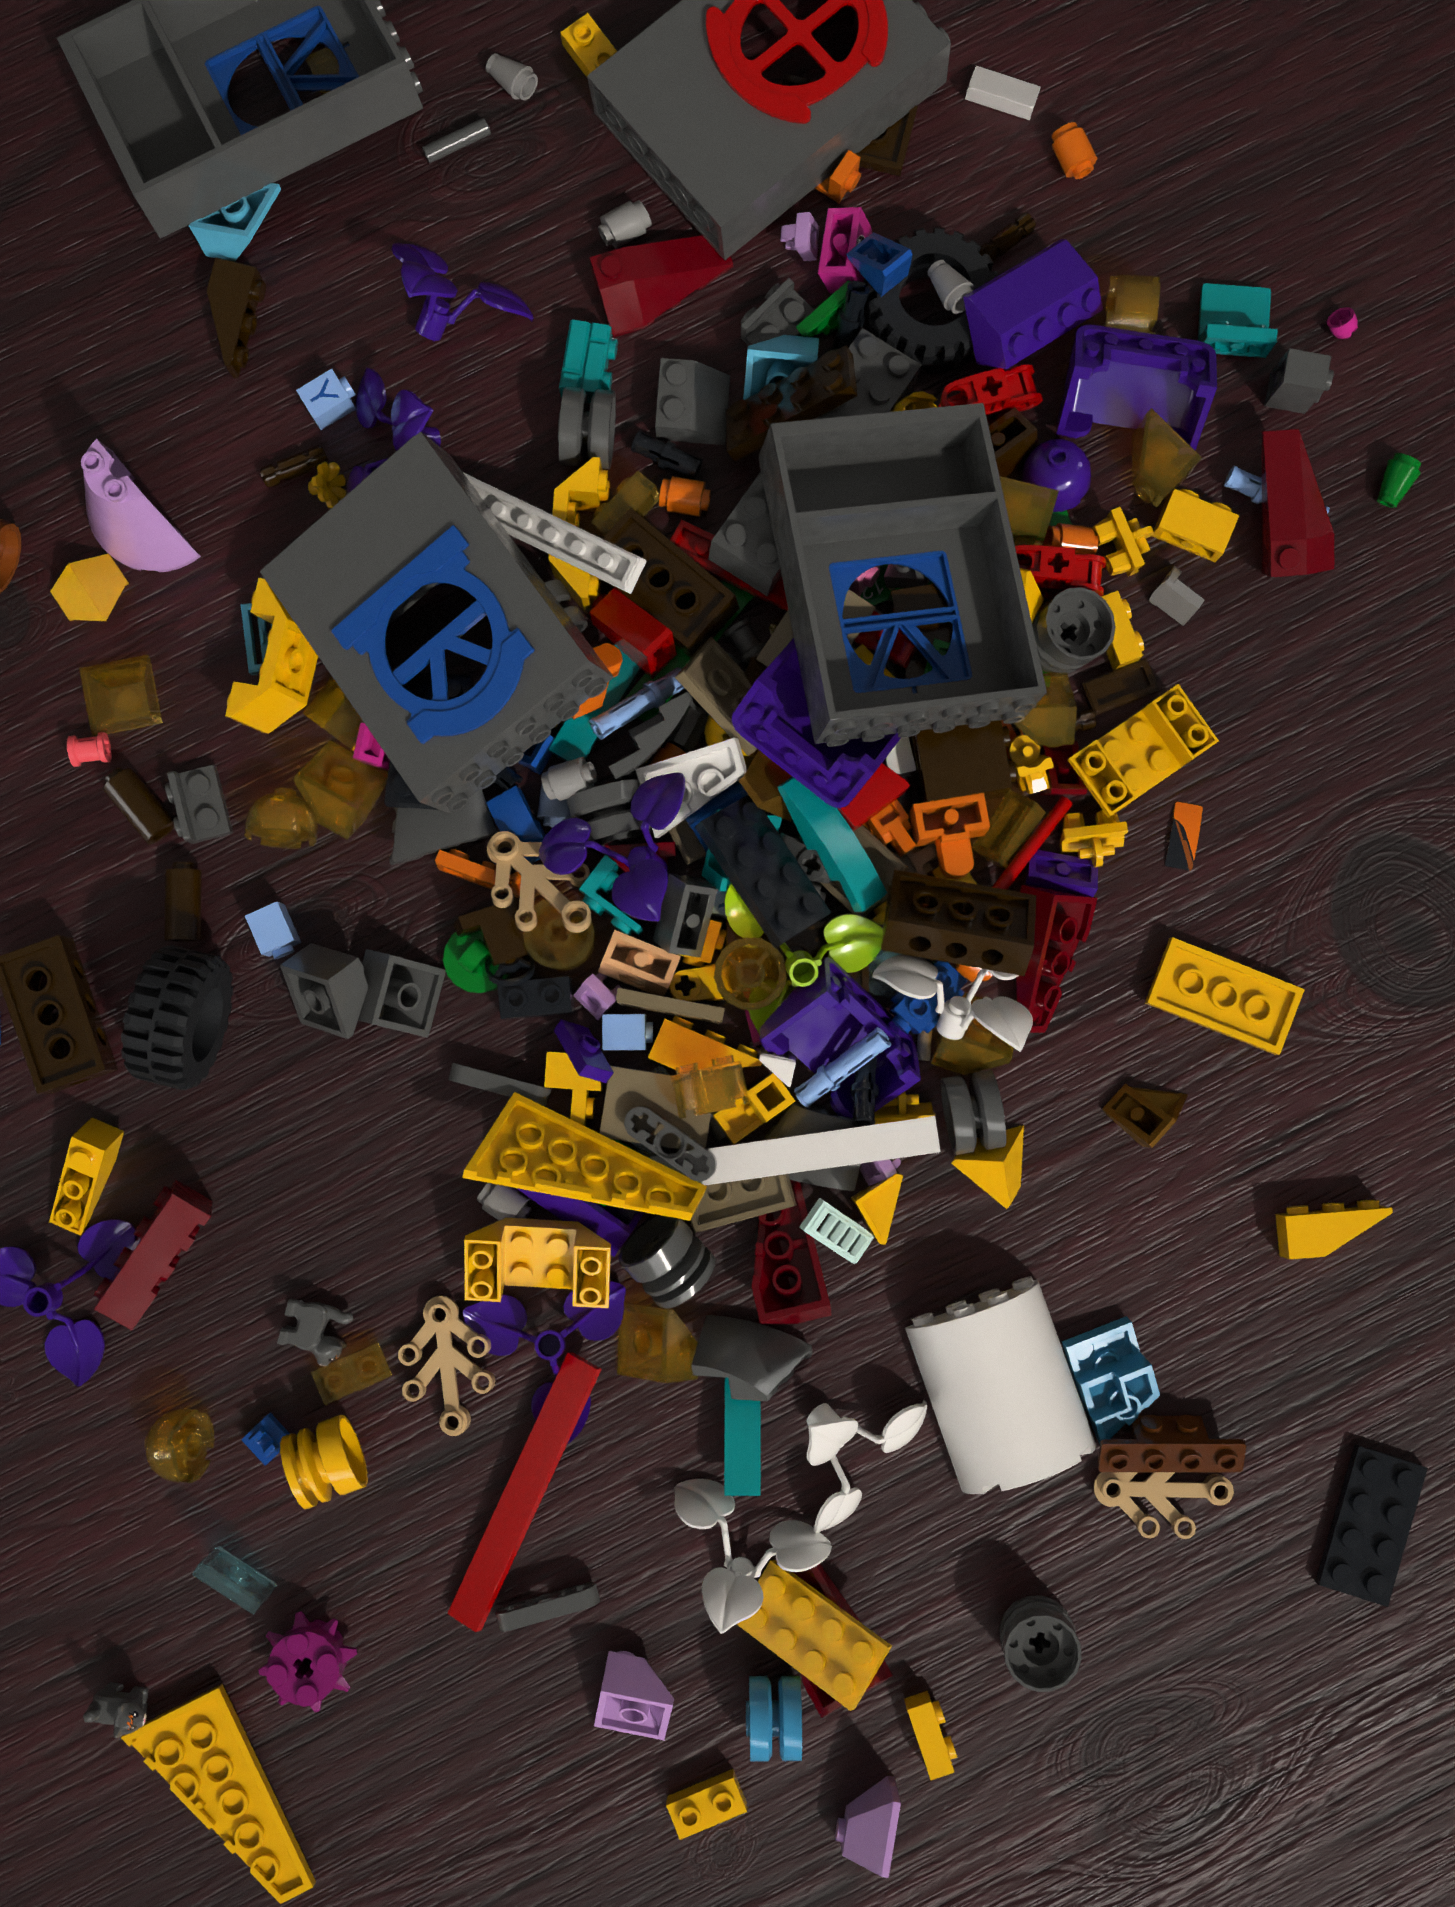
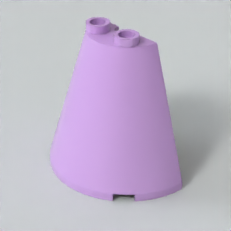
M96 439L82 456L81 466L84 474L87 518L92 533L101 547L120 563L139 571L168 572L185 567L200 558L201 556L181 532L169 523L134 484L133 480L135 477L114 452Z

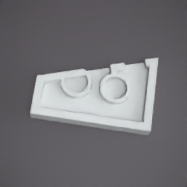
M732 738L635 769L640 785L660 775L679 772L685 776V792L678 814L664 829L655 830L652 828L654 837L660 838L745 775L747 767L738 738Z

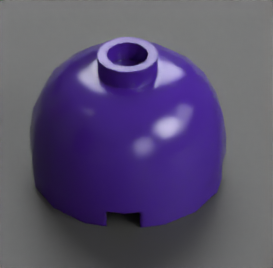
M1051 439L1037 445L1029 452L1022 467L1021 489L1026 499L1031 504L1034 501L1036 504L1041 505L1042 510L1047 512H1064L1076 507L1090 488L1091 467L1085 452L1073 442L1064 439Z

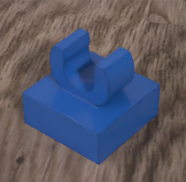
M270 1412L241 1440L266 1466L280 1453L282 1437L290 1433Z

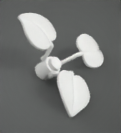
M905 954L891 957L882 962L872 975V978L882 980L893 989L912 998L927 999L933 997L937 992L938 1004L935 1011L941 1015L936 1028L943 1037L951 1040L961 1039L968 1029L970 1022L975 1018L998 1038L1021 1052L1033 1025L1030 1011L1019 1002L1008 997L1000 996L993 1000L989 997H984L983 999L975 1000L971 1005V1001L988 971L1001 980H1011L1019 975L981 968L966 998L954 996L945 1003L943 983L936 980L938 969L921 957Z
M925 1400L921 1404L911 1405L896 1413L888 1421L881 1435H874L858 1426V1422L854 1418H847V1416L840 1418L827 1403L817 1406L809 1414L806 1421L809 1429L807 1460L813 1466L830 1460L842 1484L841 1491L832 1494L820 1508L814 1525L815 1533L832 1528L843 1522L856 1510L861 1501V1490L858 1487L850 1489V1484L836 1457L840 1448L857 1432L876 1444H882L881 1450L884 1453L898 1450L912 1440L923 1424L927 1411V1402Z
M690 1479L680 1482L674 1487L675 1510L679 1518L686 1525L696 1529H709L718 1521L721 1526L725 1554L724 1566L727 1569L715 1568L711 1570L702 1582V1598L706 1611L721 1634L734 1625L750 1618L760 1609L763 1602V1591L760 1584L754 1578L760 1577L761 1570L772 1556L776 1555L777 1564L781 1569L790 1572H802L819 1565L831 1552L832 1545L830 1541L820 1532L815 1533L812 1526L797 1520H787L777 1524L771 1530L769 1541L773 1548L766 1551L756 1566H753L751 1561L744 1557H738L733 1560L728 1525L724 1518L735 1509L733 1496H724V1486L708 1479Z

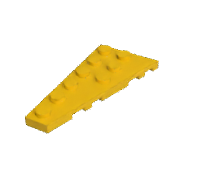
M516 1092L513 1093L467 1164L462 1177L688 1221L691 1220L707 1189V1186Z
M223 1684L145 1722L144 1726L137 1731L121 1736V1739L129 1747L132 1745L145 1758L143 1762L152 1771L156 1769L170 1784V1790L209 1830L212 1828L225 1841L223 1845L232 1854L236 1853L250 1867V1873L280 1904L314 1887L316 1880Z

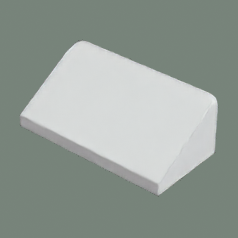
M976 66L965 100L1030 120L1041 87Z
M761 1046L759 1060L784 1084L791 1087L796 1056L791 1051L781 1056L776 1053L771 1054Z

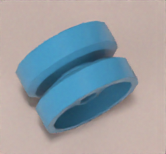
M749 1676V1701H746V1737L750 1738V1762H768L772 1756V1737L779 1738V1756L783 1761H802L800 1676H781L778 1681V1700H772L771 1681L768 1676Z

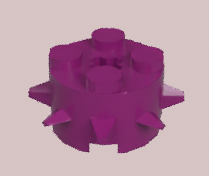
M299 1611L295 1614L294 1625L284 1635L269 1631L266 1634L273 1649L268 1663L259 1668L258 1671L259 1675L267 1677V1682L279 1695L278 1703L280 1705L290 1702L302 1707L310 1706L314 1712H319L322 1700L333 1689L348 1692L351 1688L342 1674L347 1661L356 1656L358 1652L357 1648L344 1646V1638L336 1629L338 1624L336 1618H333L328 1623L321 1620L309 1622L304 1613ZM305 1657L312 1661L310 1666L303 1662Z

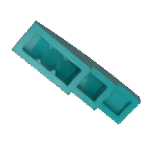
M622 650L620 652L623 661L619 675L609 681L603 706L574 720L572 718L566 720L549 748L550 753L565 761L583 757L586 760L596 741L600 740L591 728L590 719L624 700L642 670Z
M794 777L777 786L807 850H816L830 880L840 881L854 912L865 911L888 894L870 858L837 808L825 803Z
M725 1378L724 1496H761V1401L732 1399L729 1378Z

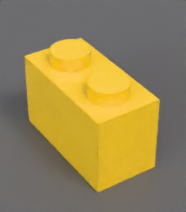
M1174 488L1166 499L1152 537L1216 562L1225 552L1239 515L1231 512V508L1225 504L1218 502L1211 504L1199 499V495L1191 490H1177Z

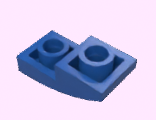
M514 786L486 802L500 832H511L518 836L521 842L543 841L546 836L540 822L534 818L519 787ZM525 857L531 864L540 860L539 857Z

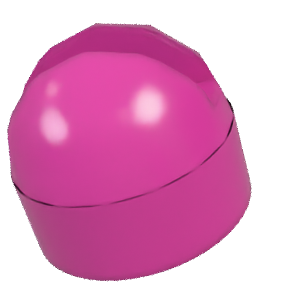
M1344 307L1334 311L1328 317L1327 325L1330 332L1336 338L1348 339L1351 337L1352 332L1357 330L1358 320L1352 308Z

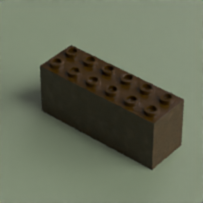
M935 584L892 590L885 610L886 614L942 608L948 607ZM950 622L916 626L932 645L934 639L948 643L951 641L952 623ZM918 649L906 669L895 664L898 679H910L924 674L927 660ZM1001 720L990 721V724L980 728H969L968 724L958 725L953 730L943 733H935L933 729L920 730V733L909 737L916 765L914 777L919 803L984 793L985 800L1002 798L1013 787L1012 782H1016L1015 765L1013 761H1008L1006 747H1010L1009 730L1007 726H1002Z

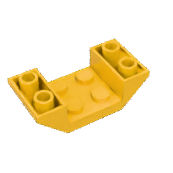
M592 457L554 489L553 516L579 528V513L577 511L602 513V502L609 501L610 481H608V470L602 469L600 457ZM549 554L548 560L555 579L561 580L572 599L585 614H590L593 602L601 595L599 578Z
M258 578L256 590L252 595L250 612L272 624V628L268 633L265 658L260 666L258 685L233 681L231 693L227 698L225 716L262 733L269 734L307 705L318 655L266 580Z
M1177 684L1100 739H1096L1067 760L1109 818L1215 745L1219 740L1183 689Z
M504 1218L465 1235V1300L501 1302L505 1285L573 1289V1306L609 1308L611 1243L575 1221Z

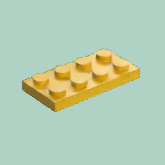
M1172 937L1169 938L1145 1004L1266 1052L1280 1055L1305 989Z
M770 1560L758 1581L763 1591V1602L760 1609L753 1616L737 1625L848 1710H854L892 1645L796 1574L781 1569L776 1560Z

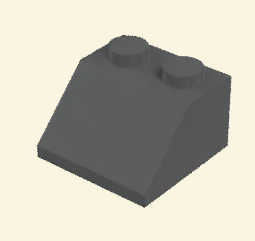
M661 358L655 422L656 439L725 445L730 375L694 360Z
M310 943L280 965L301 1024L349 1039L354 1034L368 990L364 966L359 957Z
M366 949L362 964L368 990L358 1021L428 1038L446 970Z

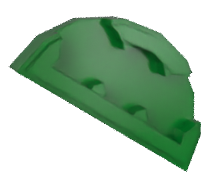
M850 280L844 283L796 326L802 336L814 338V335L822 332L827 336L838 329L837 315L838 311L843 308L847 285L851 282Z

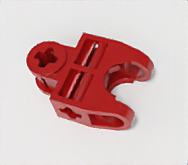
M1021 365L1006 372L1002 368H996L949 383L942 392L938 407L983 403L987 422L990 424L1014 407L1019 412L1039 405L1043 398L1041 393H1037L1032 375L1035 371L1033 366ZM951 391H961L959 394L947 399V395Z
M1043 545L1015 546L1017 554H1024L1029 558L1027 560H1018L1019 567L1031 571L1044 599H1052L1068 588L1078 587L1095 591L1101 597L1104 595V588L1101 586L1102 569L1106 567V559L1104 557L1094 554L1076 555L1075 548Z

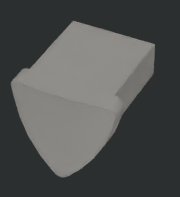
M1174 565L1162 583L1153 592L1149 602L1154 606H1158L1184 626L1205 600L1177 579L1182 571Z

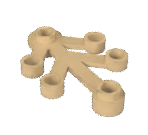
M508 831L494 834L487 844L488 856L496 864L495 886L491 890L493 904L499 908H506L512 904L513 892L509 886L512 866L521 875L519 909L515 913V922L518 929L527 932L533 930L537 925V916L534 911L536 889L562 914L563 925L567 930L574 933L585 931L591 924L589 906L582 901L570 902L548 880H569L572 885L581 887L590 875L589 867L583 863L576 871L570 874H555L544 865H532L525 858L538 857L542 842H521L518 836ZM504 847L511 849L508 853L499 852ZM577 871H582L585 873V876L576 878L573 874ZM500 892L508 894L505 899L496 898V895ZM528 915L532 917V920L528 923H523L520 921V918ZM579 916L583 918V921L580 923H572L571 919L573 917Z
M436 1296L430 1299L424 1307L423 1317L425 1324L410 1343L403 1345L399 1349L398 1359L406 1366L417 1363L422 1357L423 1347L435 1333L438 1348L416 1377L403 1385L402 1394L406 1400L411 1402L421 1399L426 1393V1386L440 1369L445 1411L440 1416L439 1424L444 1433L450 1436H457L467 1430L471 1422V1416L469 1411L461 1406L459 1402L456 1369L472 1381L473 1389L480 1394H485L493 1389L496 1381L492 1372L482 1370L453 1346L451 1332L467 1343L469 1354L476 1358L483 1357L490 1351L491 1341L487 1336L476 1333L459 1319V1308L453 1299L447 1296ZM437 1308H442L446 1313L443 1321L438 1320L435 1316ZM475 1340H481L484 1343L485 1349L483 1352L475 1350ZM406 1348L414 1350V1360L407 1359L405 1356ZM479 1376L488 1378V1388H483L479 1385ZM410 1384H416L419 1387L418 1396L410 1393ZM449 1416H455L458 1419L457 1428H453L448 1424Z
M1101 1472L1093 1484L1095 1497L1100 1503L1108 1507L1119 1506L1136 1524L1137 1531L1143 1537L1149 1539L1158 1535L1160 1531L1159 1522L1152 1515L1144 1514L1129 1496L1146 1497L1170 1522L1173 1532L1179 1538L1189 1539L1195 1534V1523L1188 1516L1182 1515L1165 1497L1206 1498L1212 1504L1221 1506L1230 1502L1234 1494L1232 1483L1220 1474H1211L1203 1482H1166L1175 1472H1153L1145 1481H1131L1138 1472ZM1111 1483L1118 1485V1491L1114 1495H1108L1106 1492L1107 1486ZM1223 1485L1225 1487L1224 1495L1215 1497V1488ZM1147 1520L1153 1521V1529L1149 1532H1144L1142 1530L1143 1523ZM1182 1521H1188L1189 1529L1184 1533L1179 1532L1178 1525Z

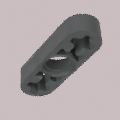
M452 1063L448 1080L509 1097L516 1092L543 1106L548 1105L552 1090L547 1087L457 1063Z
M639 1106L627 1113L624 1120L627 1133L694 1181H705L715 1173L717 1169L715 1155L649 1107ZM644 1113L649 1116L647 1123L654 1129L658 1128L659 1122L665 1126L664 1129L657 1133L653 1143L648 1141V1138L653 1135L646 1129H641L637 1132L634 1129L636 1126V1122L632 1120L634 1115L640 1117ZM667 1133H674L680 1138L681 1147L675 1154H668L661 1148V1139ZM688 1143L694 1147L689 1154L695 1158H700L703 1155L708 1158L706 1161V1165L709 1167L708 1172L702 1170L698 1174L694 1173L693 1168L695 1165L687 1158L684 1159L683 1165L677 1161L686 1152Z
M587 1582L506 1605L498 1609L495 1614L500 1631L506 1632L591 1608L600 1603L601 1600L596 1583Z

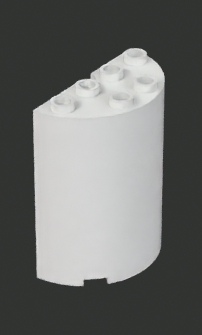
M1032 1276L1012 1282L1013 1288L1000 1292L999 1288L983 1292L979 1294L980 1301L975 1304H967L963 1300L946 1306L947 1312L934 1317L933 1313H926L912 1319L913 1325L905 1327L961 1490L967 1494H985L998 1484L1001 1491L1043 1480L1082 1461L1080 1455L1093 1453L1096 1449L1091 1428L1040 1284L1037 1279L1033 1281Z

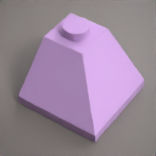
M627 1651L608 1652L594 1723L595 1727L665 1740L674 1698L645 1658L637 1657Z
M886 1776L846 1805L844 1818H838L835 1832V1841L840 1842L843 1857L885 1878H889L901 1806L895 1777Z

